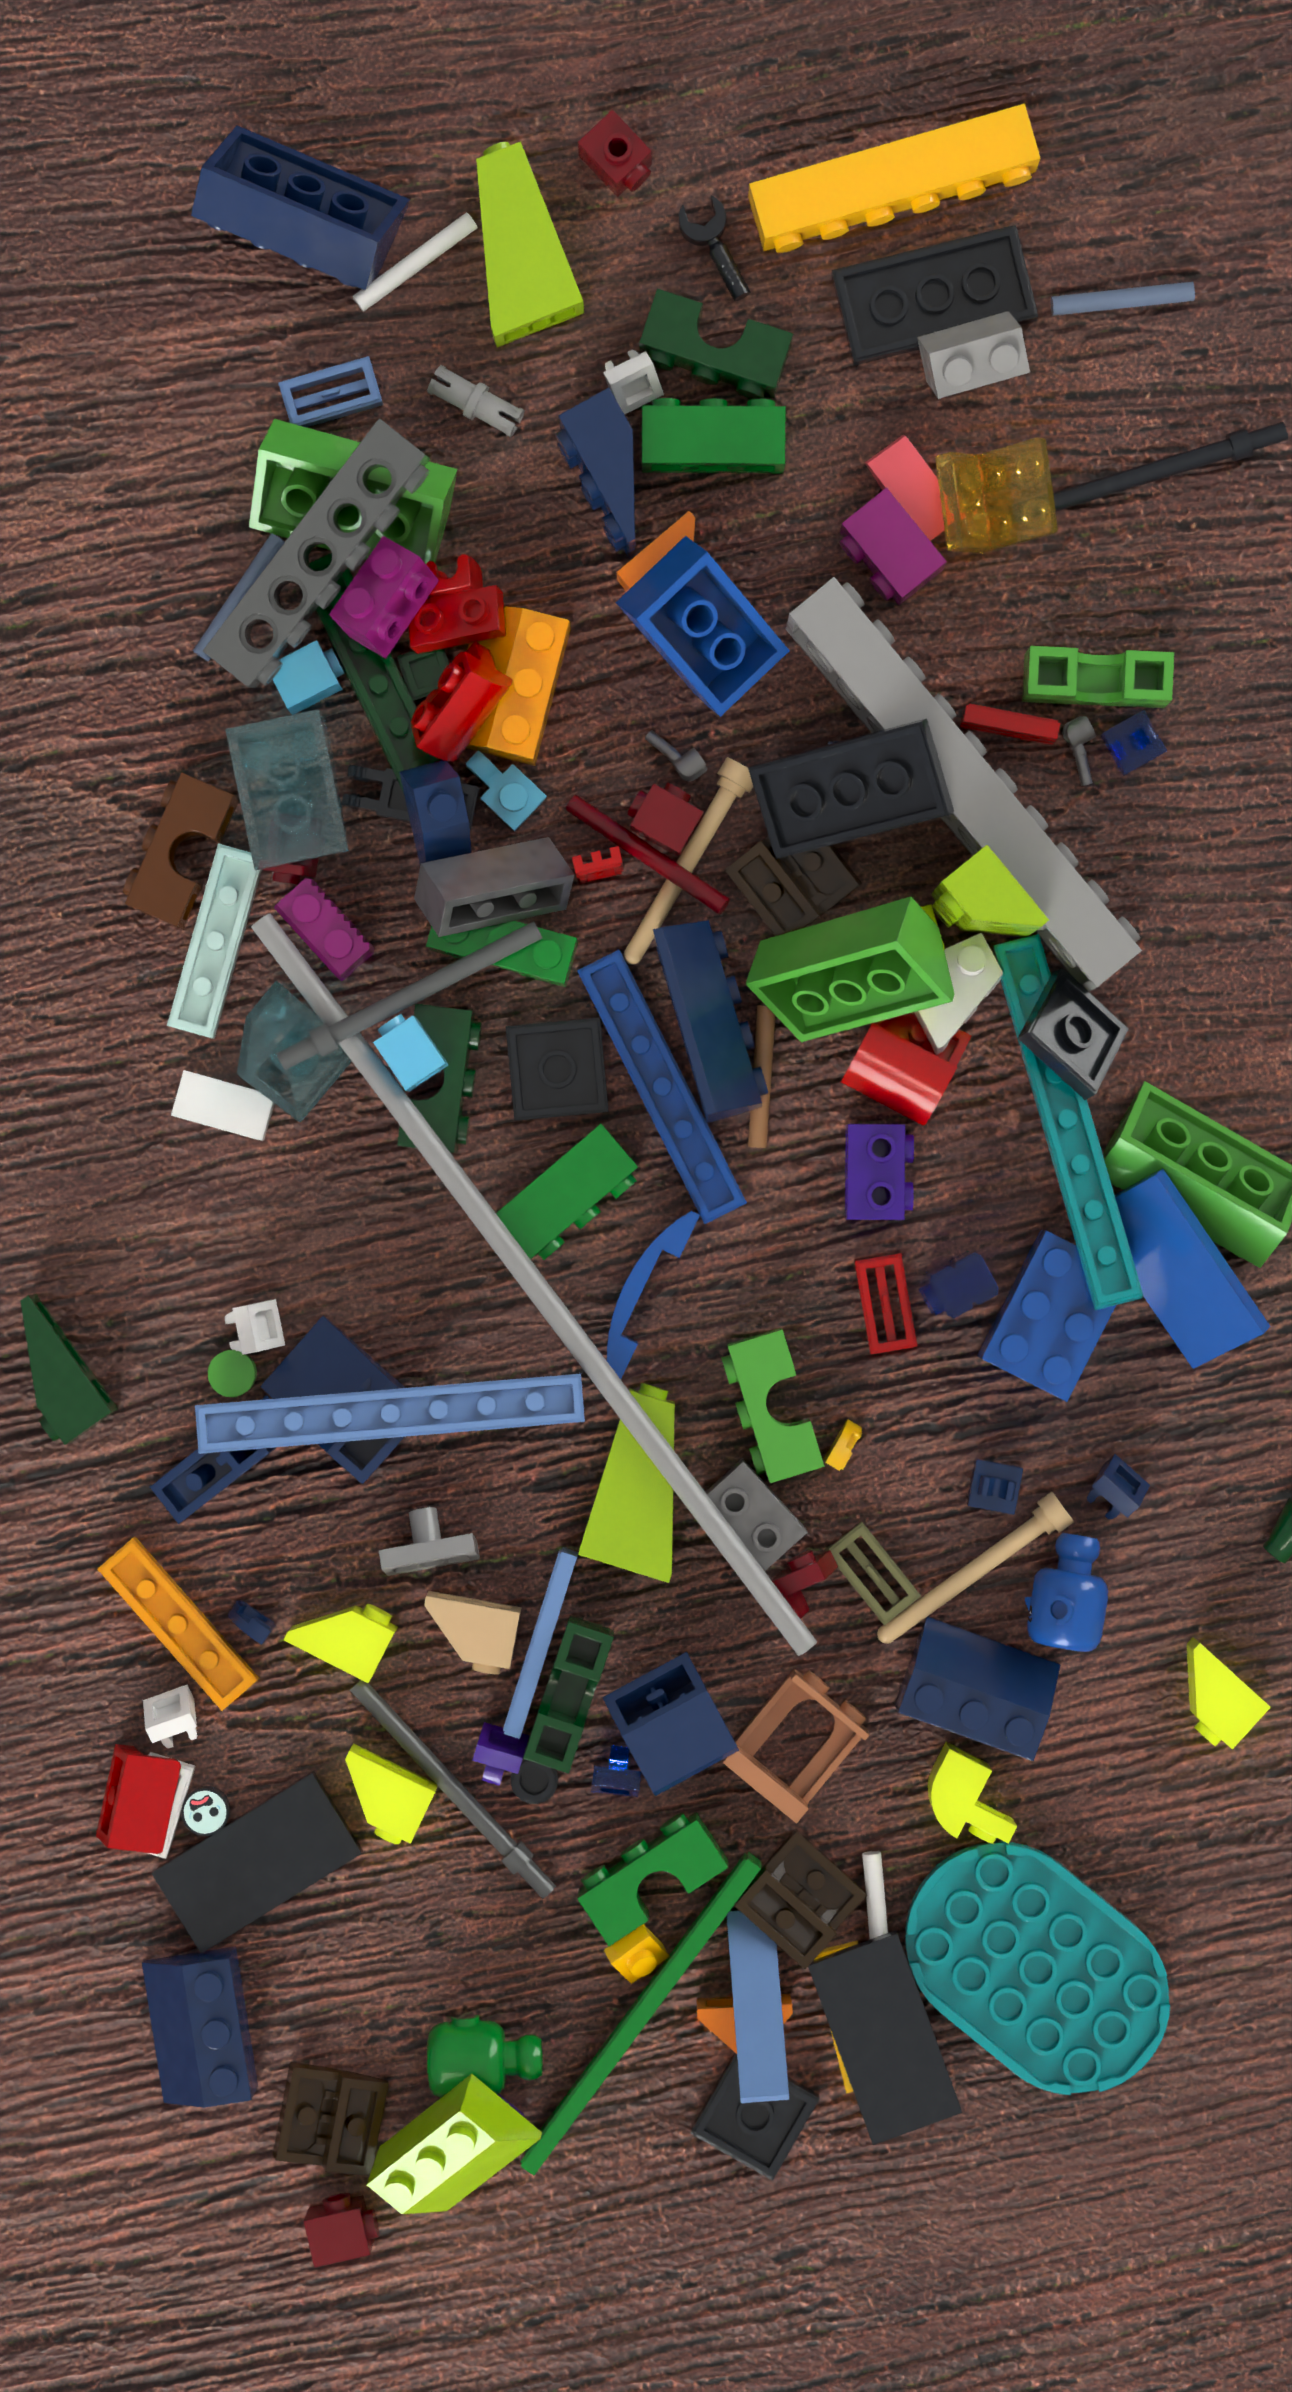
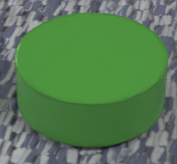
M232 1349L217 1354L208 1367V1380L211 1387L218 1394L225 1397H238L245 1394L253 1387L257 1377V1369L253 1359L248 1354L242 1355V1352Z

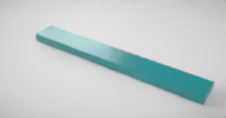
M1039 934L993 945L992 948L993 955L1003 972L1001 983L1017 1038L1051 976ZM1018 1039L1094 1309L1099 1310L1141 1299L1144 1295L1087 1099L1084 1100Z

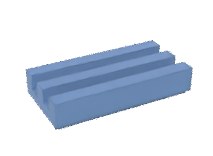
M369 356L278 382L290 423L303 427L314 426L383 405ZM361 372L365 374V379L293 400L292 392ZM366 390L370 391V395L302 415L297 414V411Z

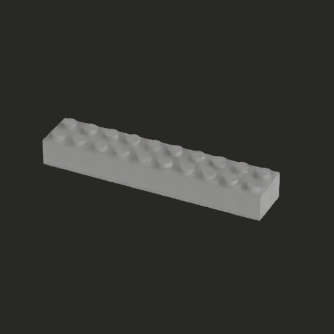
M833 577L789 613L786 625L787 632L871 733L927 718L954 808V812L941 817L942 820L972 856L986 845L991 848L1049 919L1035 933L1039 934L1040 939L1068 973L1088 992L1097 988L1142 951L1136 944L1140 939L1139 934L1123 916L1117 920L1105 906L1110 902L1108 896L1094 880L1091 879L1086 883L1075 870L1079 862L1069 848L1062 842L1055 845L1046 835L1044 830L1048 828V824L1041 814L1032 805L1025 809L1014 796V793L1018 790L1017 786L1008 774L1001 768L994 771L985 761L983 756L987 751L980 740L971 731L963 734L952 720L957 715L947 700L939 693L933 697L921 682L926 677L919 666L909 656L902 660L891 646L895 639L886 626L878 619L872 623L860 608L865 603L858 592L848 582L841 586Z

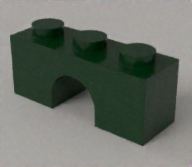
M657 288L639 342L640 354L646 351L654 367L671 371L673 366L692 371L691 377L699 382L717 385L718 381L737 386L736 392L744 397L763 399V396L774 399L792 346L793 333L748 319L743 335L737 343L727 348H715L706 344L698 333L703 303Z
M415 1004L414 1016L419 1020L448 1063V1066L443 1069L444 1083L435 1096L426 1100H410L449 1152L457 1154L458 1144L466 1145L468 1139L470 1117L462 1116L464 1097H473L476 1070L468 1069L470 1050H479L482 1023L474 1022L475 1013L470 1010ZM400 1126L397 1146L416 1148Z
M571 1615L569 1616L523 1759L569 1774L587 1714L614 1638V1629Z

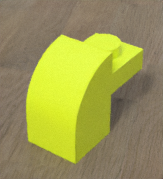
M945 1742L928 1780V1797L937 1820L955 1838H958L967 1822L971 1824L968 1831L976 1837L991 1844H994L996 1838L1009 1844L1017 1828L1013 1818L977 1800L992 1772L989 1764Z

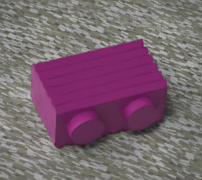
M305 878L274 906V909L341 981L345 980L374 954V946L355 928V925L336 907V904L317 886L313 879Z

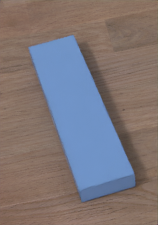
M564 1547L559 1549L503 1727L505 1735L518 1739L521 1737L578 1556L577 1551Z
M729 1911L727 1914L740 2101L741 2103L789 2100L777 1944L741 1911Z

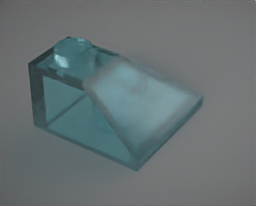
M275 981L245 1018L237 1074L301 1123L352 1061L341 1046L337 1044L339 1049L323 1057L318 1053L284 1070L276 1053L309 1037L308 1031L322 1025L323 1022L309 1006L278 981Z

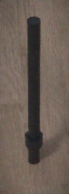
M1280 422L1250 432L1246 428L1226 434L1225 440L1011 505V516L1014 524H1018L1228 458L1235 462L1251 457L1254 450L1288 440L1287 429L1284 422Z

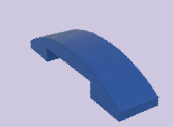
M693 1211L677 1219L650 1244L633 1267L623 1286L612 1316L607 1344V1362L620 1379L638 1345L637 1341L622 1335V1332L661 1251L664 1250L680 1258L700 1216Z

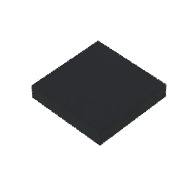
M1060 968L1051 974L1017 1039L1086 1100L1096 1095L1129 1028L1064 968Z
M600 1018L506 1026L514 1121L609 1112Z
M734 2052L692 2125L690 2133L773 2181L817 2105L820 2096L818 2093L788 2077L789 2100L741 2103L737 2054Z

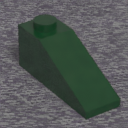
M28 1295L20 1303L36 1404L43 1414L39 1418V1422L53 1441L60 1438L63 1444L66 1445L118 1410V1407L38 1295Z

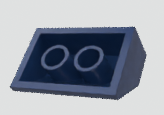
M927 1616L894 1705L900 1714L1034 1761L1050 1717L1061 1665Z
M236 1946L208 1950L202 1954L196 1952L144 1960L142 1968L163 2102L206 2108L252 2100L258 2087Z

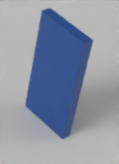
M1163 1168L1115 1194L1144 1298L1193 1369L1264 1334L1271 1327Z

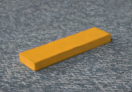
M136 1537L128 1541L97 1569L221 1711L259 1679L256 1673Z

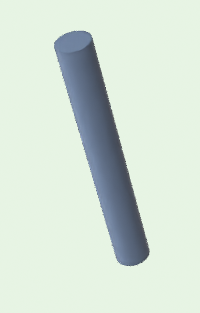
M1192 281L1052 296L1051 312L1052 316L1188 302L1195 300V288Z
M273 533L270 534L193 649L195 654L207 662L210 660V657L203 652V649L285 541Z

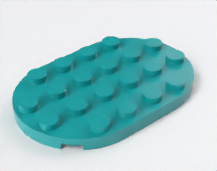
M1003 1841L994 1842V1844L988 1842L966 1847L944 1859L933 1868L918 1887L909 1907L905 1928L907 1957L917 1985L932 2006L1017 2076L1035 2087L1057 2094L1071 2095V2093H1084L1096 2090L1102 2092L1120 2085L1134 2076L1151 2059L1163 2039L1170 2014L1169 1987L1163 1962L1151 1941L1132 1921L1058 1861L1038 1849L1013 1842L1008 1844Z

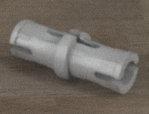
M443 365L437 368L434 375L437 376L438 380L450 385V387H446L431 379L427 389L429 394H434L464 410L463 415L470 420L477 417L506 433L509 437L514 435L517 430L516 424L505 419L502 415L520 423L525 413L524 409L518 408L488 392L489 386L481 382L475 385L446 369Z

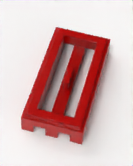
M969 703L962 712L959 728L1052 746L1058 738L1060 723H1058V720Z
M619 846L609 848L611 858L603 860L600 850L591 852L592 862L583 864L581 855L572 857L577 881L582 884L622 874L624 869Z
M897 1253L854 1261L870 1354L917 1347L902 1254ZM892 1264L905 1339L900 1340L896 1339L884 1266ZM868 1268H874L887 1340V1342L878 1343L866 1273Z

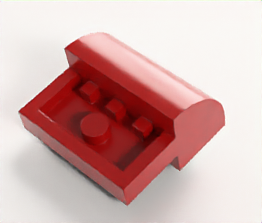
M473 641L467 651L460 652L452 663L444 669L438 681V689L430 692L412 716L411 728L417 748L445 761L458 760L512 685V678L496 670L490 649Z
M914 1012L871 1023L841 1083L925 1126L951 1081L972 1036L959 1029L951 1038L945 1050L936 1055Z

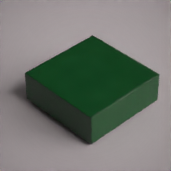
M445 649L420 654L411 651L397 656L408 691L414 703L425 700L431 691L438 689L439 678L447 665H449Z

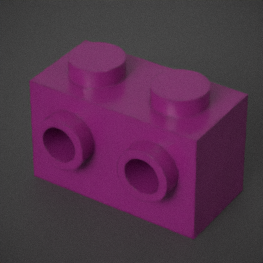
M887 487L841 525L840 534L844 538L839 543L843 550L856 564L862 560L874 574L869 580L875 590L886 601L892 597L899 606L942 572L947 563Z
M382 536L329 615L351 639L386 659L439 580L420 556Z

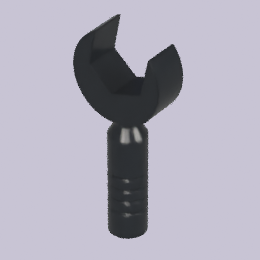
M711 195L715 216L705 226L688 222L684 205H682L679 211V228L683 237L694 245L710 246L709 254L734 301H739L751 293L749 287L741 275L727 245L719 240L726 226V212L722 203Z

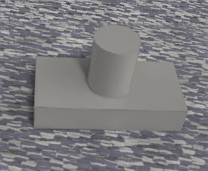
M434 1507L421 1508L409 1512L413 1544L379 1550L381 1569L387 1576L480 1559L478 1543L473 1533L441 1539L437 1508Z

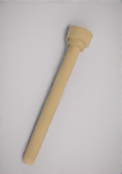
M726 757L717 773L720 776L717 785L720 787L676 862L691 873L735 798L741 799L745 791L750 793L753 788L748 768L729 757ZM667 879L624 951L623 957L628 964L635 965L641 961L654 939L653 929L661 927L682 891L681 888Z
M1050 1492L1037 1502L1039 1507L1032 1511L1034 1516L911 1604L885 1626L882 1625L877 1632L878 1639L885 1644L893 1642L1046 1531L1049 1535L1055 1530L1060 1533L1074 1523L1073 1519L1054 1493Z

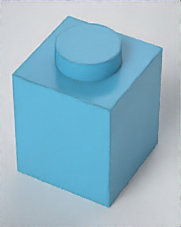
M317 640L279 659L283 665L273 678V681L292 715L343 690L337 677L345 674L338 658L332 648L324 652Z
M400 1014L378 1029L382 1037L373 1043L405 1091H412L448 1066V1063L415 1016L405 1020L403 1015Z

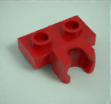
M466 554L460 555L457 559V571L452 578L439 571L433 561L426 563L439 582L430 593V598L426 599L409 624L410 648L420 654L473 643V641L479 642L506 636L503 591L497 585L483 587L482 571L475 559Z

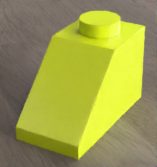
M366 1604L364 1609L355 1605L292 1626L287 1632L284 1641L369 1683L398 1626L390 1623L392 1616L374 1605Z
M1192 1637L1187 1643L1190 1711L1200 1720L1194 1728L1215 1747L1222 1740L1233 1750L1271 1707L1200 1642Z
M353 1743L345 1760L367 1823L376 1827L374 1833L388 1842L400 1844L401 1840H404L411 1844L438 1786L435 1782Z

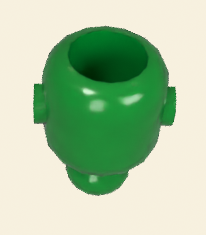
M474 2015L472 2018L451 2017V2022L439 2023L429 2031L427 2040V2075L430 2090L434 2095L441 2098L470 2074L476 2076L496 2094H499L504 2089L506 2076L517 2075L523 2080H535L543 2074L542 2039L531 2034L521 2036L516 2041H505L503 2028L494 2021H480L479 2015Z

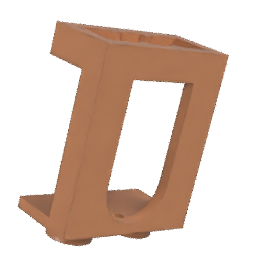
M793 1669L734 1740L739 1751L723 1759V1764L797 1824L808 1811L809 1801L861 1738L866 1740L869 1737L867 1728L862 1725L867 1718L857 1708L846 1700L840 1706L826 1695L830 1687L810 1670L803 1676L796 1669ZM808 1699L816 1700L833 1714L834 1729L829 1738L788 1786L753 1756L793 1707L799 1702Z

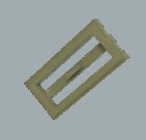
M862 1521L856 1524L848 1533L846 1532L837 1542L825 1549V1552L831 1551L839 1570L884 1626L921 1597L920 1593ZM862 1536L905 1590L907 1595L901 1600L854 1541ZM847 1548L893 1605L887 1611L882 1608L839 1554L843 1549Z

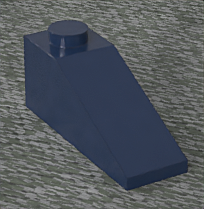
M440 760L400 771L419 864L472 853L469 819L460 777L445 760Z
M267 1395V1396H265V1397H264L263 1399H261V1400H266V1399H270V1398H269L268 1395ZM278 1447L201 1454L198 1453L197 1449L150 1486V1488L176 1522L180 1524Z

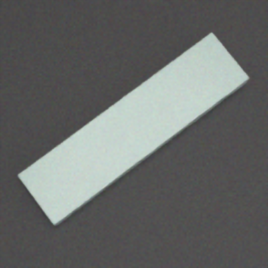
M218 843L167 1026L215 1039L262 870L258 869L259 860H265L264 856Z

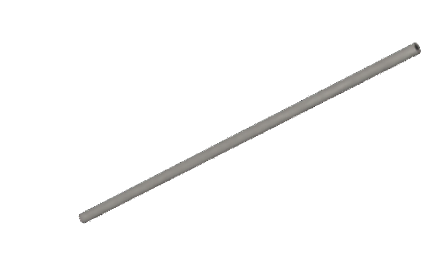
M271 913L263 916L251 926L323 1024L326 1023L327 1026H330L348 1017ZM359 1032L338 1043L796 1654L800 1656L811 1649L817 1643V1640L362 1034Z

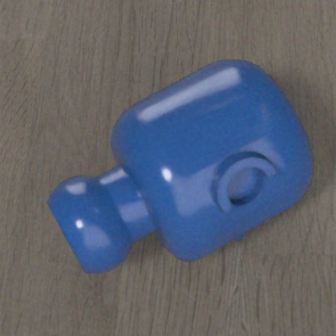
M1061 1533L1055 1544L1056 1553L1059 1557L1057 1569L1043 1568L1037 1571L1034 1578L1032 1596L1025 1597L1029 1610L1027 1630L1029 1637L1038 1644L1072 1651L1090 1652L1101 1641L1108 1602L1106 1582L1098 1576L1091 1575L1092 1564L1100 1554V1543L1097 1538Z

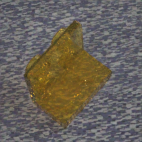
M1036 437L979 455L948 452L935 456L948 551L985 553L1057 532L1058 525L1047 444L1044 438Z

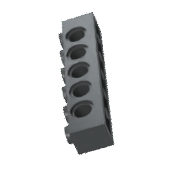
M379 418L209 641L203 652L247 687L256 688L260 682L267 686L281 669L283 663L278 658L290 644L296 648L310 631L312 625L307 622L309 617L318 606L323 610L326 609L339 593L341 586L336 583L347 568L355 571L364 561L371 550L366 545L367 541L377 529L382 533L385 532L398 516L400 509L395 505L406 490L413 494L425 481L430 472L425 465L429 462L430 458ZM376 468H387L392 478L390 487L383 493H372L367 485L369 474ZM357 506L362 515L361 524L355 531L345 533L339 527L338 516L345 507ZM326 544L332 552V562L327 569L315 571L310 566L309 554L315 546ZM289 583H297L303 593L302 602L293 610L285 609L280 602V592ZM267 621L273 629V639L267 647L259 649L251 640V630L256 623Z

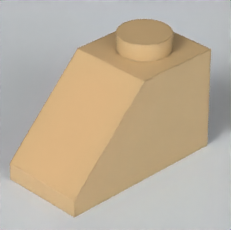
M428 1591L424 1606L462 1661L472 1662V1670L487 1674H500L501 1668L510 1669L522 1607Z

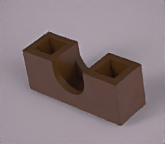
M182 772L177 782L171 780L161 799L160 806L166 809L158 826L152 824L143 840L142 850L147 853L140 869L134 867L126 879L123 894L128 895L125 904L184 930L202 886L180 875L175 864L177 849L185 840L195 836L206 837L221 843L239 803V799L233 794Z

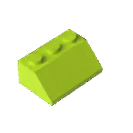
M988 845L984 846L945 878L931 893V896L936 900L932 905V909L939 919L948 928L955 924L960 931L1028 937L1049 921L1047 916Z
M470 2074L379 2147L367 2186L401 2214L448 2211L540 2140L542 2132L476 2076Z

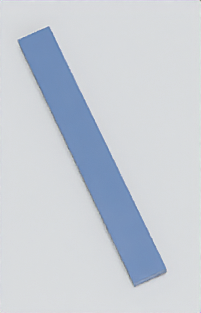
M581 1374L195 1405L199 1454L585 1422Z

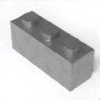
M546 837L421 863L414 900L438 937L566 910L574 873L551 839Z

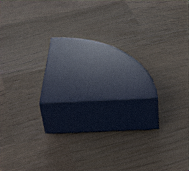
M241 1599L240 1601L236 1600L228 1612L230 1620L261 1645L268 1639L276 1627L274 1621Z

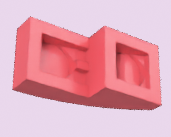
M905 435L896 439L865 462L882 491L886 487L930 541L963 518L933 471Z

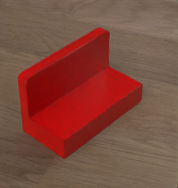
M115 1744L96 1837L107 1848L161 1854L165 1844L181 1763L176 1759L143 1755L134 1746Z

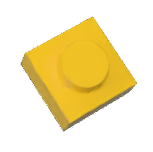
M644 1924L604 1949L610 1963L631 1984L639 1978L650 1974L657 1965L670 1957L662 1942Z

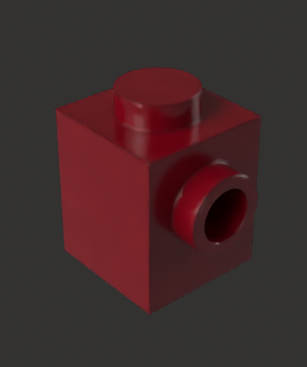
M613 109L578 141L579 157L617 197L627 188L631 192L635 191L651 174L649 167L652 165V151Z
M667 782L664 788L653 784L648 794L640 790L631 804L627 815L634 818L630 824L631 831L680 857L701 821L703 811L688 803L691 795Z
M339 2193L323 2199L322 2205L308 2208L304 2218V2225L314 2268L371 2254L374 2243L373 2238L379 2237V2226L374 2208L368 2210L366 2208L364 2195L351 2198L350 2193Z

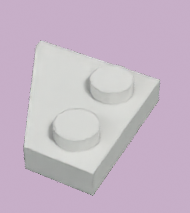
M982 933L944 950L955 993L953 1002L914 1012L936 1055L945 1050L951 1038L964 1023L966 1024L977 1010L981 1001L991 993L1003 975Z

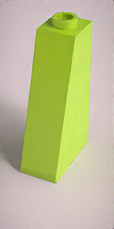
M521 141L510 145L509 142L494 144L484 150V156L476 159L490 321L493 339L497 348L584 314L582 296Z
M641 1383L639 1391L629 1388L630 1393L674 1450L675 1402L666 1399L668 1391L645 1383ZM620 1419L578 1555L669 1583L672 1575L673 1489Z

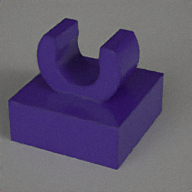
M484 1722L472 1761L486 1765L482 1781L500 1786L504 1770L516 1774L519 1773L529 1735L522 1733L520 1739L505 1735L503 1727Z

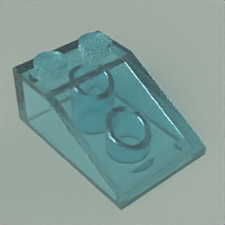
M319 709L225 729L255 871L349 851L325 717Z

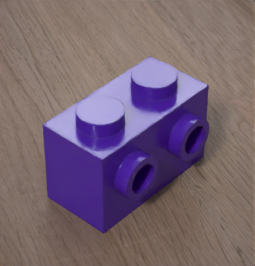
M905 1124L845 1125L846 1220H905V1210H913V1182H905V1163H913L914 1136L913 1134H905Z

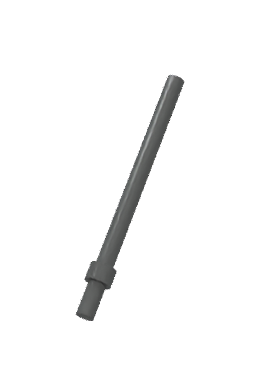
M533 921L330 1026L324 1023L308 1031L309 1037L276 1053L284 1070L318 1053L323 1057L339 1049L337 1044L539 941L542 939V936Z
M362 1680L358 1681L349 1691L503 1856L500 1861L513 1875L518 1872L542 1899L548 1896L555 1889L556 1885L531 1859L534 1854L522 1841L516 1843L369 1683Z

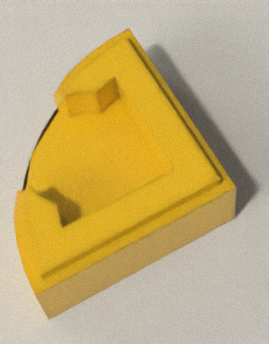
M847 1419L823 1458L825 1463L839 1471L843 1470L852 1455L851 1450L862 1435V1427Z

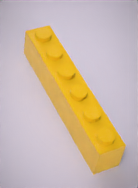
M1021 104L749 183L748 199L763 251L775 248L777 253H784L801 247L804 244L803 240L821 235L823 240H829L846 234L849 231V226L867 222L869 227L882 225L895 218L894 213L911 208L913 213H923L932 210L940 205V200L956 195H958L959 200L971 199L983 194L986 191L985 187L1001 182L1004 183L1005 187L1022 184L1032 178L1031 174L1036 172L1041 158L1026 106Z

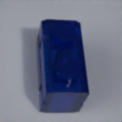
M965 1251L948 1260L949 1265L941 1264L924 1273L923 1282L925 1286L918 1289L931 1314L934 1313L936 1316L942 1313L954 1319L973 1308L972 1303L980 1305L998 1295L999 1287L981 1254Z

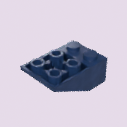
M607 388L558 415L560 431L555 434L559 441L557 443L558 449L568 467L572 469L578 466L582 473L579 475L582 483L580 488L593 511L601 507L605 515L602 517L605 524L603 529L609 542L616 552L624 549L630 560L636 556L633 429L611 389Z
M324 1315L260 1386L272 1399L406 1388ZM405 1437L322 1443L318 1445L363 1484Z

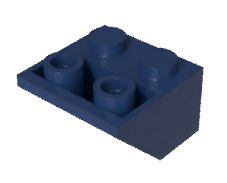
M687 1652L602 1697L655 1796L739 1751Z

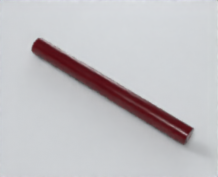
M574 795L566 806L567 812L719 915L729 904L730 899L578 795Z

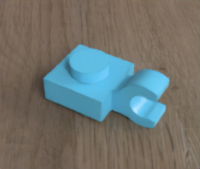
M479 750L466 763V767L489 788L480 800L514 832L547 798L514 764L502 774Z

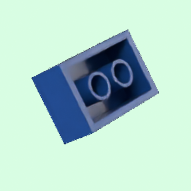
M687 536L679 541L615 602L698 699L720 717L790 651L710 554Z
M1040 1230L977 1354V1357L1068 1402L1116 1307L1114 1305L1099 1310L1094 1309L1076 1245L1046 1230Z

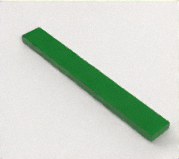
M749 1851L743 1854L669 1954L670 1957L664 1961L540 2129L542 2132L541 2139L523 2152L520 2166L534 2176L758 1874L762 1861Z

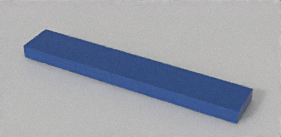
M620 949L577 970L704 1224L746 1204L747 1202Z

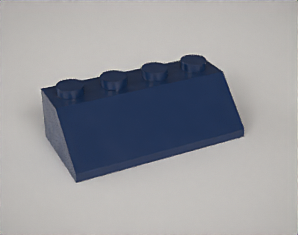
M236 125L201 167L191 216L207 222L210 227L216 230L228 231L249 240L258 248L270 249L293 259L300 266L314 268L337 278L347 286L358 287L366 291L382 269L407 211L410 199Z
M709 920L653 929L656 949L707 1123L761 1108L762 1101L760 1096L768 1094V1089L761 1066L753 1069L751 1067L747 1050L754 1049L755 1045L748 1021L739 1023L734 1005L742 1003L735 976L726 978L721 964L722 959L729 958L722 931L712 932Z

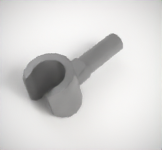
M1079 716L1065 724L1062 734L1075 756L1081 786H1085L1093 782L1087 752L1083 744L1095 738L1096 735L1089 719L1086 716Z
M653 730L646 735L645 740L667 757L683 780L688 782L694 781L707 771L704 760L695 748L681 756L676 748L672 747Z

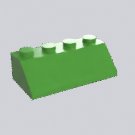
M274 419L258 451L249 528L288 538L361 442ZM428 462L425 465L430 471L427 478L413 494L406 490L395 506L400 509L398 516L385 532L382 533L377 529L367 541L366 545L371 550L364 560H367L382 536L420 556L425 564L429 561L435 563L451 509L457 469ZM384 467L371 471L367 479V485L372 493L380 494L390 487L392 480L390 471ZM357 506L345 507L338 516L339 527L345 533L358 529L362 521V515ZM326 544L317 545L318 547L330 550Z
M912 897L761 940L745 983L800 1042L953 1002L955 995L939 927Z
M1144 1081L1103 1153L1111 1184L1125 1190L1163 1168L1211 1240L1231 1251L1236 1256L1261 1268L1286 1236L1292 1222V1165Z

